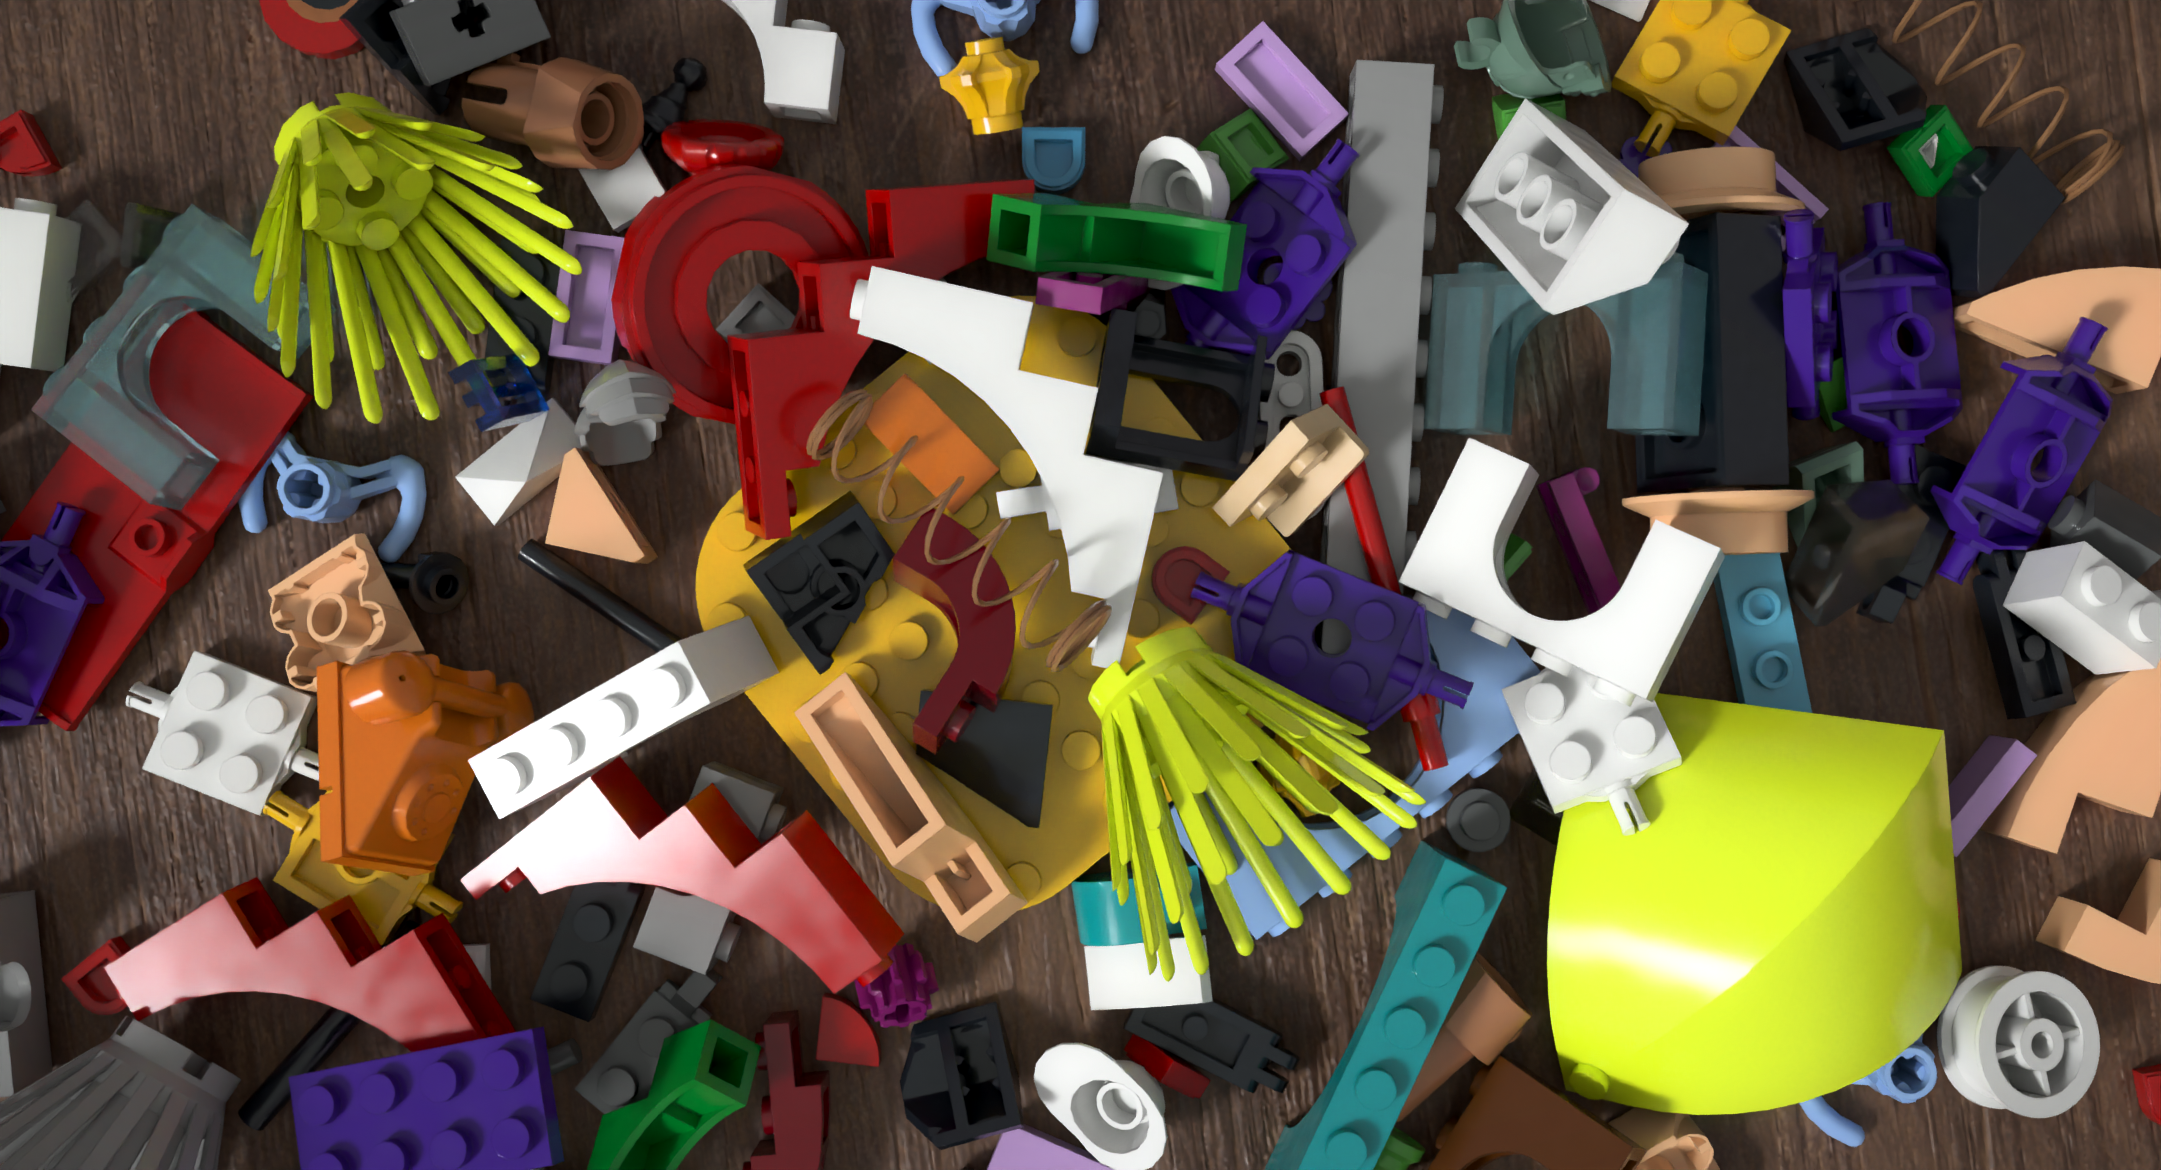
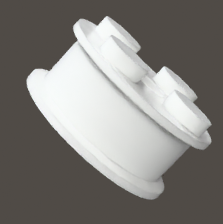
M1991 965L1978 968L1958 981L1951 998L1939 1014L1937 1046L1940 1061L1948 1079L1958 1092L1968 1100L1989 1108L2008 1109L2016 1114L2031 1118H2049L2073 1107L2088 1090L2099 1062L2100 1035L2096 1017L2088 1000L2067 979L2050 972H2023L2013 967Z

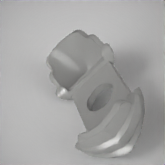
M619 359L606 366L590 380L580 400L579 407L584 408L577 419L574 434L579 435L581 449L588 451L592 462L599 466L625 464L645 460L650 457L655 450L654 441L662 437L661 422L666 420L669 404L674 402L673 394L676 391L672 384L660 373L633 361Z

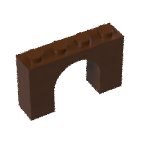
M1499 1055L1495 1063L1485 1064L1476 1074L1469 1089V1093L1474 1097L1462 1116H1453L1442 1128L1435 1143V1147L1440 1151L1428 1170H1481L1489 1163L1511 1155L1527 1156L1549 1170H1635L1647 1150L1518 1061Z

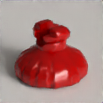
M697 119L689 120V122H674L672 125L667 126L661 134L665 154L690 174L705 167L734 163L770 171L778 163L784 152V138L768 127L740 121Z

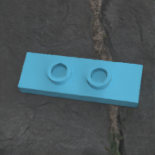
M1780 553L1724 555L1725 558L1714 578V585L1738 703L1812 713Z

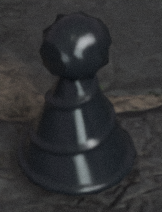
M691 57L680 59L673 68L674 81L676 83H671L667 89L656 96H651L648 101L642 104L644 135L640 145L645 149L649 150L655 139L662 143L661 134L664 129L674 122L684 120L688 91H699L706 85L708 80L706 67L699 60Z

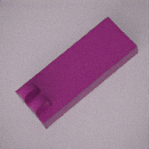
M1050 272L1038 277L1035 304L1098 315L1113 308L1132 311L1134 298L1147 293L1149 278L1084 272Z
M1584 467L1538 484L1536 488L1590 615L1607 605L1620 591L1621 587L1583 498V495L1597 489L1600 477L1593 468Z

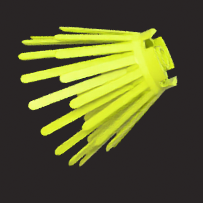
M347 92L334 94L341 105L329 106L319 111L314 101L300 107L283 124L275 143V160L279 168L256 231L250 257L257 256L263 249L254 285L256 304L263 302L266 298L273 273L267 329L269 333L277 328L278 335L282 339L280 365L284 376L289 378L296 366L303 231L314 396L317 404L322 409H328L332 403L330 363L334 358L327 246L363 413L369 422L378 424L383 418L374 370L384 368L385 355L361 264L423 418L435 420L439 417L440 410L416 348L423 358L430 360L438 355V347L407 282L479 399H491L495 389L426 274L470 333L481 334L485 330V321L477 311L478 309L525 365L529 367L537 365L540 359L538 350L436 232L437 230L504 294L511 298H516L522 290L555 320L561 323L568 322L570 311L562 301L436 193L438 192L524 251L531 254L539 253L566 272L580 275L582 267L575 257L434 166L435 164L559 228H573L571 220L566 215L541 203L538 197L533 194L543 190L540 185L501 168L520 169L523 165L516 158L508 154L467 142L483 140L486 136L468 129L394 113L373 97Z
M1191 627L1168 630L1148 638L1135 646L1143 660L1136 663L1127 673L1124 672L1117 660L1113 662L1092 685L1088 697L1090 705L1101 721L1112 891L1117 889L1119 903L1123 906L1129 897L1127 863L1131 861L1149 974L1151 975L1156 969V951H1158L1161 971L1167 982L1174 976L1175 964L1156 872L1169 920L1172 924L1180 921L1193 967L1198 974L1204 975L1209 967V958L1190 898L1193 886L1160 775L1164 780L1235 947L1243 956H1249L1253 952L1254 942L1226 879L1227 875H1233L1237 871L1238 863L1204 795V791L1283 920L1291 928H1298L1303 924V913L1253 831L1264 845L1279 846L1284 840V834L1279 828L1280 826L1333 891L1340 895H1346L1351 891L1352 886L1348 877L1251 761L1256 760L1306 810L1315 814L1329 815L1373 857L1379 860H1387L1391 856L1390 848L1257 726L1246 713H1249L1327 770L1401 827L1415 828L1417 827V821L1412 815L1384 795L1385 789L1377 782L1411 804L1422 805L1426 803L1420 795L1414 792L1416 791L1414 788L1361 755L1370 753L1371 749L1366 743L1351 734L1365 735L1369 733L1368 731L1232 659L1214 652L1207 645L1203 637L1199 636L1196 630Z

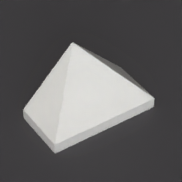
M552 397L455 476V478L493 525L499 526L560 476L565 453L575 447L581 449L579 435L574 434L576 423L560 403Z

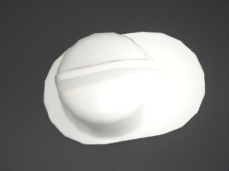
M1163 136L1151 141L1140 154L1130 203H1149L1224 219L1230 205V187L1224 171L1219 166L1220 159L1218 154L1211 151H1198L1194 146L1179 137ZM1148 279V287L1160 290H1169L1183 285L1182 283Z
M1061 1043L1044 1052L1036 1063L1034 1083L1039 1098L1048 1110L1079 1139L1086 1150L1100 1163L1114 1170H1146L1151 1168L1164 1154L1168 1138L1164 1118L1165 1100L1159 1082L1143 1066L1133 1061L1115 1060L1101 1049L1083 1043Z

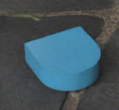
M1022 127V165L1026 178L1034 179L1035 189L1042 193L1059 195L1072 190L1080 182L1085 171V127Z

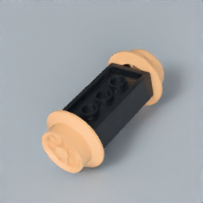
M1711 147L1672 152L1652 157L1639 164V179L1685 219L1689 225L1681 235L1679 245L1673 256L1659 267L1650 282L1631 289L1637 493L1678 494L1622 499V506L1649 517L1650 530L1655 520H1658L1721 548L1724 555L1788 552L1787 512L1814 499L1815 491L1744 489L1789 485L1781 224L1785 223V213L1796 209H1805V204L1800 200L1776 192L1775 153L1767 149L1756 147Z

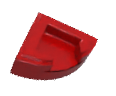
M21 109L0 121V169L28 177L44 176L63 169L32 114Z
M825 992L822 997L816 1060L879 1067L881 1063L880 1040L869 1020L850 1000Z
M1135 1034L1132 1035L1123 1049L1127 1052L1126 1055L1130 1059L1143 1066L1160 1083L1192 1099L1195 1097L1200 1099L1211 1081L1177 1055Z

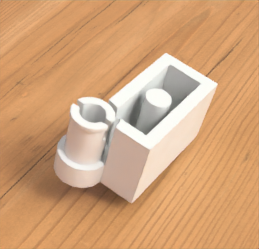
M2085 541L2026 552L2003 603L2005 608L2095 675L2157 668L2161 658V590H2148Z

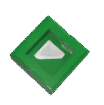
M1930 105L1926 109L1927 114L1923 127L1901 133L1887 147V150L1917 196L1933 197L1953 176L1952 172L1957 162L1973 150V147L1946 105Z

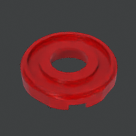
M739 163L719 164L691 172L692 176L677 183L662 196H654L642 208L625 234L611 299L613 318L622 346L627 348L633 362L660 373L672 384L676 393L673 394L674 402L671 404L691 416L735 424L728 343L713 328L707 312V289L715 271L729 257L747 250L767 251L780 257L791 269L799 288L797 262L868 256L865 243L857 227L844 209L824 190L810 181ZM800 293L798 311L789 329L803 328Z

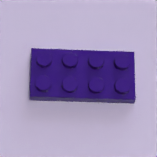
M544 1026L288 1077L301 1170H531L564 1162Z

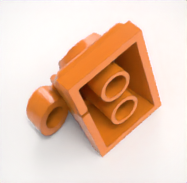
M405 650L361 660L354 665L334 661L317 666L319 789L332 790L331 793L319 796L321 862L411 876L434 872L435 864L442 858L475 778V773L468 760L485 751L489 746L492 747L534 723L533 704L527 691L516 682L496 685V676L490 670H459L440 664V660L435 654L415 655Z

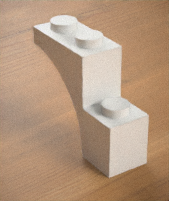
M721 0L746 22L755 36L764 68V103L772 115L777 118L836 124L845 49L838 34L830 32L828 25L813 20H794L791 27H785L788 0Z

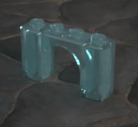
M191 204L184 214L177 216L168 224L163 233L161 244L144 265L137 267L128 275L123 284L122 294L104 316L97 318L89 325L84 333L82 345L64 367L56 370L47 379L43 387V395L31 409L149 504L181 510L220 460L172 423L156 404L150 388L149 367L151 356L158 340L180 318L190 313L207 309L223 310L270 348L280 352L282 340L278 335L277 328L269 333L267 329L273 273L268 294L264 301L256 304L254 298V285L263 251L257 256L250 257L252 242L222 219L194 204ZM301 280L296 348L297 359L301 357L311 344L308 287ZM331 304V313L333 315L337 308Z
M1674 253L1666 263L1659 267L1648 284L1586 304L1600 318L1610 341L1611 372L1607 429L1630 435L1699 436L1708 273L1684 263L1685 255ZM1466 262L1459 264L1458 273L1433 275L1424 429L1451 435H1512L1515 371L1518 355L1531 330L1551 313L1541 308L1510 271H1497L1498 266L1496 264Z

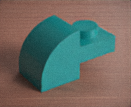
M1195 862L1187 863L1193 885L1190 898L1200 930L1207 929L1198 866ZM1132 868L1127 869L1129 897L1123 906L1119 903L1117 889L1112 891L1111 871L1079 876L1071 883L1081 944L1088 946H1118L1144 943ZM1156 872L1168 935L1182 933L1180 921L1172 924L1169 920Z

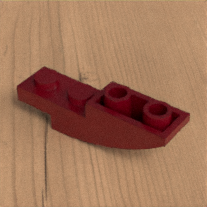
M798 1010L773 1012L763 1024L764 1032L756 1033L755 1043L761 1046L757 1067L759 1071L768 1070L770 1095L762 1097V1125L765 1135L774 1134V1139L760 1140L750 1156V1161L743 1163L742 1170H824L830 1130L829 1070L804 1072Z

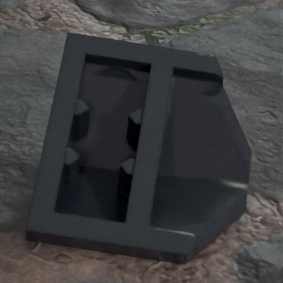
M1868 28L1786 51L1784 58L1804 131L1838 151L1921 128L1926 119L1927 95L1917 83L1911 71L1877 44V35Z
M996 1002L913 1025L910 1035L911 1045L900 1079L906 1118L939 1150L1024 1127L1019 1075L1000 1009Z

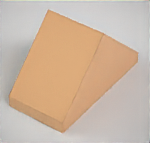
M575 447L565 453L545 544L633 563L649 564L658 558L601 467L592 462L589 452Z

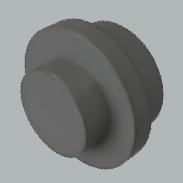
M1470 788L1464 790L1452 799L1447 808L1446 827L1448 833L1459 846L1472 852L1492 850L1499 846L1509 833L1511 826L1509 808L1499 795L1488 789Z

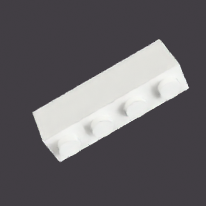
M1526 98L1455 207L1456 211L1541 308L1553 315L1648 284L1659 267L1673 256L1679 245L1681 235L1689 225L1685 219L1585 130Z

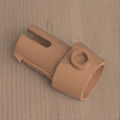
M511 53L498 58L496 63L488 62L478 66L468 76L467 83L505 90L508 93L506 102L502 105L462 98L464 118L472 131L482 134L488 139L529 146L534 156L549 167L612 170L625 164L642 142L644 115L641 97L634 85L620 74L580 60L563 57L544 63L542 66L519 62L521 56Z
M1478 951L1397 1119L1398 1122L1407 1117L1474 1056L1484 1064L1490 1065L1509 1043L1518 1038L1523 1026L1533 1016L1529 1007L1515 989Z

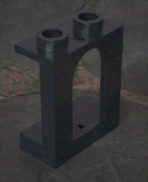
M1116 308L1111 309L1103 340L1096 384L1098 393L1089 428L1085 454L1237 481L1246 471L1250 460H1256L1264 451L1266 445L1268 421L1258 419L1260 402H1268L1275 374V364L1265 362L1267 336L1258 335L1250 356L1135 335L1138 312ZM1128 374L1211 389L1222 393L1233 403L1237 411L1238 425L1236 430L1229 437L1219 441H1200L1121 426Z

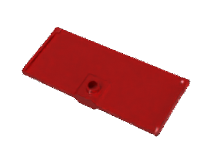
M174 296L162 316L1 540H30L33 534L44 535L58 501L72 504L86 512L70 544L72 546L71 553L77 555L105 597L103 604H87L38 710L65 731H75L78 728L80 722L172 593L191 580L213 549L215 533L303 409L313 398V395L291 378H286L280 370L209 319L210 317L193 305L192 301L187 297ZM0 617L1 650L9 638V629L2 617Z

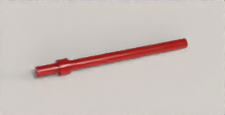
M1344 386L1319 393L1322 406L1328 404L1357 435ZM1364 460L1343 483L1371 583L1402 595ZM1418 693L1414 699L1400 709L1403 722H1410L1423 771H1430L1449 765L1435 716L1441 713L1437 697L1427 693L1423 696Z

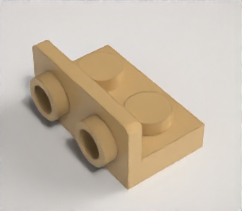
M1325 404L1292 419L1212 508L1229 527L1254 515L1258 521L1267 518L1283 536L1288 537L1296 533L1369 455V449L1332 408Z

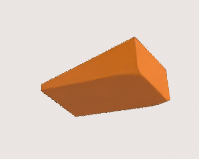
M906 373L873 403L870 415L864 423L893 455L905 445L911 436L918 435V441L905 454L901 463L936 498L950 487L959 476H964V482L959 486L946 506L952 515H955L1000 471Z

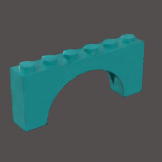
M1420 841L1394 896L1396 900V916L1389 946L1357 1028L1333 1075L1310 1111L1294 1127L1285 1125L1264 1170L1374 1169L1507 890L1506 886L1479 867L1427 842Z

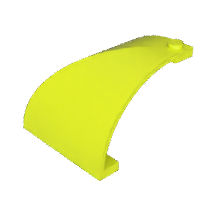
M1657 693L1654 700L1681 755L1682 765L1648 778L1638 789L1634 790L1647 819L1651 823L1650 826L1639 832L1630 810L1626 808L1634 825L1635 834L1624 836L1609 800L1605 802H1585L1564 810L1550 894L1547 978L1551 1025L1565 1089L1592 1100L1603 1099L1659 1112L1720 1115L1764 1111L1805 1102L1837 1091L1870 1075L1895 1059L1917 1041L1929 1028L1951 998L1962 973L1944 730Z

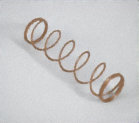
M1915 0L1895 29L1892 36L1893 43L1904 42L1955 12L1970 6L1977 7V12L1971 25L1935 78L1936 86H1941L1954 80L2000 53L2016 48L2021 51L2017 64L2010 76L1977 122L1978 128H1984L2046 94L2060 91L2064 94L2062 104L2052 122L2027 154L2032 159L2063 116L2069 103V89L2065 86H2055L2040 90L1988 118L2021 70L2025 60L2026 46L2022 43L2002 46L1943 78L1976 29L1982 16L1983 3L1978 0L1961 3L1899 37L1907 22L1922 2V0ZM2108 129L2090 130L2078 134L2032 159L2035 164H2038L2054 153L2084 138L2096 134H2103L2107 137V143L2085 157L2055 186L2065 197L2060 205L2071 201L2091 187L2123 155L2125 145L2120 144V140H2113V132Z
M864 389L850 391L839 398L827 409L811 431L806 444L807 454L817 461L832 457L831 471L835 480L842 483L861 482L877 475L890 466L878 495V514L881 521L888 524L905 523L915 519L940 503L925 537L924 554L927 562L931 564L943 565L953 563L968 556L990 541L973 578L972 598L974 604L981 607L998 605L1023 592L1043 577L1023 615L1019 633L1022 646L1028 649L1044 647L1057 641L1046 658V668L1051 667V672H1060L1070 665L1102 630L1111 615L1112 606L1107 605L1104 600L1097 601L1088 607L1072 624L1055 635L1038 643L1028 642L1025 638V631L1031 612L1047 582L1058 567L1059 560L1053 559L1019 587L992 601L979 599L977 588L982 571L999 539L1010 525L1011 517H1006L985 537L961 553L943 560L932 557L930 541L935 527L948 502L964 482V476H959L942 494L914 513L897 519L886 516L883 510V499L888 484L905 454L918 441V435L911 436L894 456L877 468L855 478H846L839 474L836 467L838 453L854 438L866 422L873 407L872 395L868 394L867 390ZM861 400L847 418L839 435L826 446L817 450L820 441L835 420L850 406Z

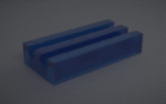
M516 354L469 360L448 372L454 384L469 382L472 391L462 396L467 407L482 406L486 414L475 420L481 432L528 422L550 410L526 365ZM511 373L516 383L511 382L491 387L487 379L503 377ZM523 395L527 401L504 407L500 404V402L517 399Z

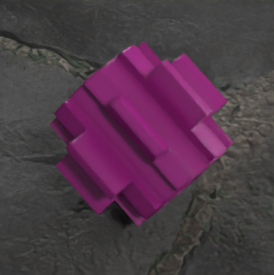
M908 943L895 945L888 955L894 961L893 964L874 981L862 987L857 980H854L860 1008H870L872 1018H874L875 1022H880V1027L900 1026L902 1028L909 1026L910 1023L917 1020H923L928 1016L927 1010L932 1009L929 994L939 991L933 963H924L922 953L919 950L914 951L913 945Z

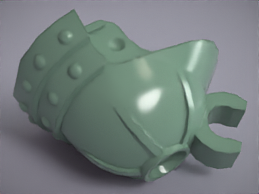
M1503 0L1501 9L1493 20L1485 17H1476L1468 20L1466 25L1470 42L1456 41L1454 44L1459 67L1469 70L1486 67L1493 83L1514 97L1535 99L1560 93L1574 97L1583 93L1586 96L1596 97L1599 94L1611 92L1612 83L1607 56L1598 27L1586 0Z

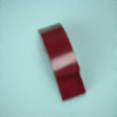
M932 508L921 515L893 557V572L895 582L928 600L941 610L950 622L957 638L958 648L951 665L913 722V741L937 755L947 738L956 743L969 726L976 712V707L970 704L971 700L995 713L1003 698L1010 677L1016 624L1012 598L998 605L987 607L974 604L972 583L977 566L986 550L984 545L968 556L950 564L934 565L927 562L924 547L930 522L936 512V509ZM942 513L930 541V553L932 557L938 560L947 559L971 547L979 539L964 526ZM990 554L982 571L977 588L978 597L983 601H992L1010 592L1006 578L992 554Z

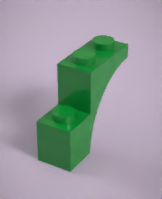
M1048 193L993 194L986 260L1032 272H1084L1123 275L1188 284L1217 291H1237L1247 224L1149 203L1094 204Z
M712 1019L664 1038L648 1097L602 1116L587 1170H676L689 1151L713 1126L736 1110L747 1106L761 1046Z

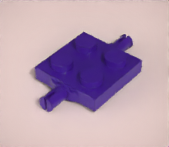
M1807 209L1792 210L1784 215L1786 249L1783 251V261L1787 264V271L1783 285L1787 407H1793L1792 416L1798 420H1811L1820 415L1819 385L1820 382L1832 381L1833 349H1838L1839 343L1838 310H1831L1832 291L1837 289V252H1825L1824 227L1813 228L1814 212Z

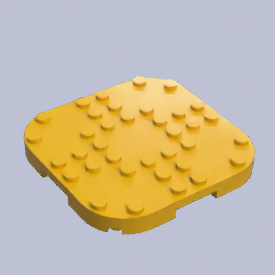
M1009 296L1033 302L1034 304L1020 370L1096 387L1107 326L1086 312L1035 304L1036 296ZM907 352L863 389L872 395L874 403L906 373L1000 469L955 515H952L946 507L942 512L964 526L980 540L1004 520L1000 519L996 492L1040 486V474L1029 454L1011 429L983 399L953 375L933 363L929 364L925 358L912 352ZM1128 374L1121 426L1203 441L1152 378ZM861 400L845 410L830 426L824 446L839 435L847 418ZM863 425L854 438L839 451L836 467L840 475L846 478H855L877 468L894 455ZM832 457L821 460L819 467L786 471V478L792 481L797 497L796 515L790 517L791 531L851 491L892 551L896 554L921 517L919 516L905 523L888 524L881 521L878 514V495L890 466L869 479L854 483H842L835 480L831 471ZM900 462L888 484L883 499V510L885 515L892 519L902 518L926 506L936 497ZM1172 470L1179 509L1154 513L1120 661V665L1125 673L1136 663L1143 660L1135 646L1148 638L1168 630L1183 627L1194 628L1214 652L1235 661L1231 616L1226 615L1227 611L1207 603L1190 625L1158 600L1152 588L1151 577L1156 562L1164 553L1176 547L1189 546L1201 550L1230 571L1224 582L1236 587L1239 583L1247 585L1290 549L1266 518L1258 521L1252 515L1229 527L1212 508L1236 481ZM741 488L729 499L716 516L704 539L699 555L695 590L697 609L703 631L749 615L779 673L744 693L886 868L912 892L938 905L923 881L892 867L794 712L846 672L869 695L916 751V743L913 741V722L919 714L921 690H935L951 665L958 648L955 632L946 616L934 604L894 581L892 558L882 578L875 581L865 596L866 606L855 624L850 622L832 653L834 662L830 669L820 675L789 634L778 614L745 571L743 564L781 538L765 540L745 530ZM1046 512L1011 518L1010 525L991 553L1000 566L1010 591L1030 579L1053 559L1059 560L1058 567L1040 594L1026 626V640L1030 643H1038L1060 632L1072 624L1088 607L1104 599L1071 592L1068 556L1062 530L1049 531ZM990 541L984 544L986 548L989 545ZM1043 577L1012 598L1016 624L1015 644L1010 677L1002 698L1053 704L1039 828L1027 827L1010 814L923 759L978 830L1028 903L1020 910L1039 904L1054 896L1110 852L1101 721L1088 700L1092 685L1106 668L1092 665L1091 653L1093 648L1087 647L1066 668L1060 672H1051V667L1046 668V658L1057 641L1035 649H1028L1022 646L1019 637L1021 621L1026 607ZM1246 713V715L1257 726H1259L1260 728L1264 726V724L1255 719L1249 713ZM1160 775L1165 795L1169 804L1172 801V799L1164 783V780Z

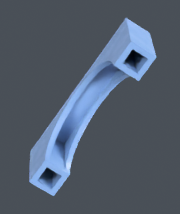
M1453 608L1447 619L1426 610L1431 660L1437 662L1436 668L1466 681L1474 682L1463 709L1437 698L1441 713L1435 716L1449 765L1430 771H1423L1419 758L1410 774L1403 781L1416 790L1414 792L1426 801L1425 804H1411L1394 792L1388 796L1390 800L1410 815L1414 816L1419 813L1422 818H1426L1442 808L1453 796L1448 788L1467 773L1472 778H1477L1502 759L1503 754L1499 748L1519 733L1504 699L1502 689L1536 676L1541 672L1513 636L1507 648L1470 631L1475 618ZM1204 791V795L1238 863L1237 871L1233 875H1227L1226 879L1249 931L1256 940L1266 932H1269L1272 937L1282 934L1290 927L1283 920ZM1171 801L1169 808L1180 843L1202 870L1174 803ZM1374 806L1355 815L1389 848L1395 845L1403 836L1398 829L1400 825ZM1335 821L1303 823L1348 879H1350L1353 874L1348 868L1368 851ZM1280 826L1279 828L1284 834V840L1279 846L1264 845L1253 831L1298 907L1317 892L1323 898L1335 892Z

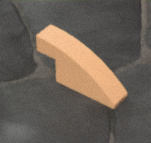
M2127 266L2092 268L2034 278L1953 307L1955 329L2026 358L2042 355L2055 357L2058 351H2063L2079 323L2080 317H2085L2108 328L2087 363L2097 368L2093 375L2103 388L2114 394L2145 389L2149 387L2161 357V269Z
M2161 658L2157 668L2099 675L2093 673L2073 689L2076 703L2052 710L2024 744L2037 757L1987 818L1980 830L2029 847L2057 854L2076 797L2121 812L2153 818L2161 795Z
M844 672L794 712L892 867L926 884L958 935L977 943L1028 903L1006 869L950 793L923 759L916 754L914 748L851 675Z
M2148 859L2117 920L2087 904L2058 896L2035 941L2100 968L2147 982L2161 984V860Z

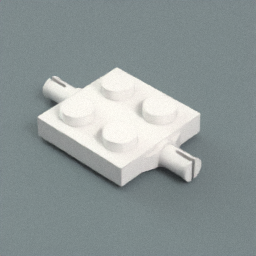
M200 651L193 652L179 685L171 694L147 686L140 681L133 684L129 692L151 701L138 696L127 695L126 706L160 718L158 721V733L142 767L146 771L259 816H267L263 813L264 806L271 804L268 802L269 798L281 789V786L294 772L319 781V768L313 766L319 767L318 753L305 748L307 744V726L317 706V697Z
M1573 666L1568 677L1546 667L1536 676L1503 688L1504 699L1554 814L1585 802H1605L1609 800L1624 836L1635 834L1634 825L1626 808L1630 810L1639 832L1650 826L1651 823L1647 819L1634 790L1638 789L1648 778L1682 765L1681 755L1655 700L1650 702L1636 695L1631 707L1593 690L1598 677L1576 666Z

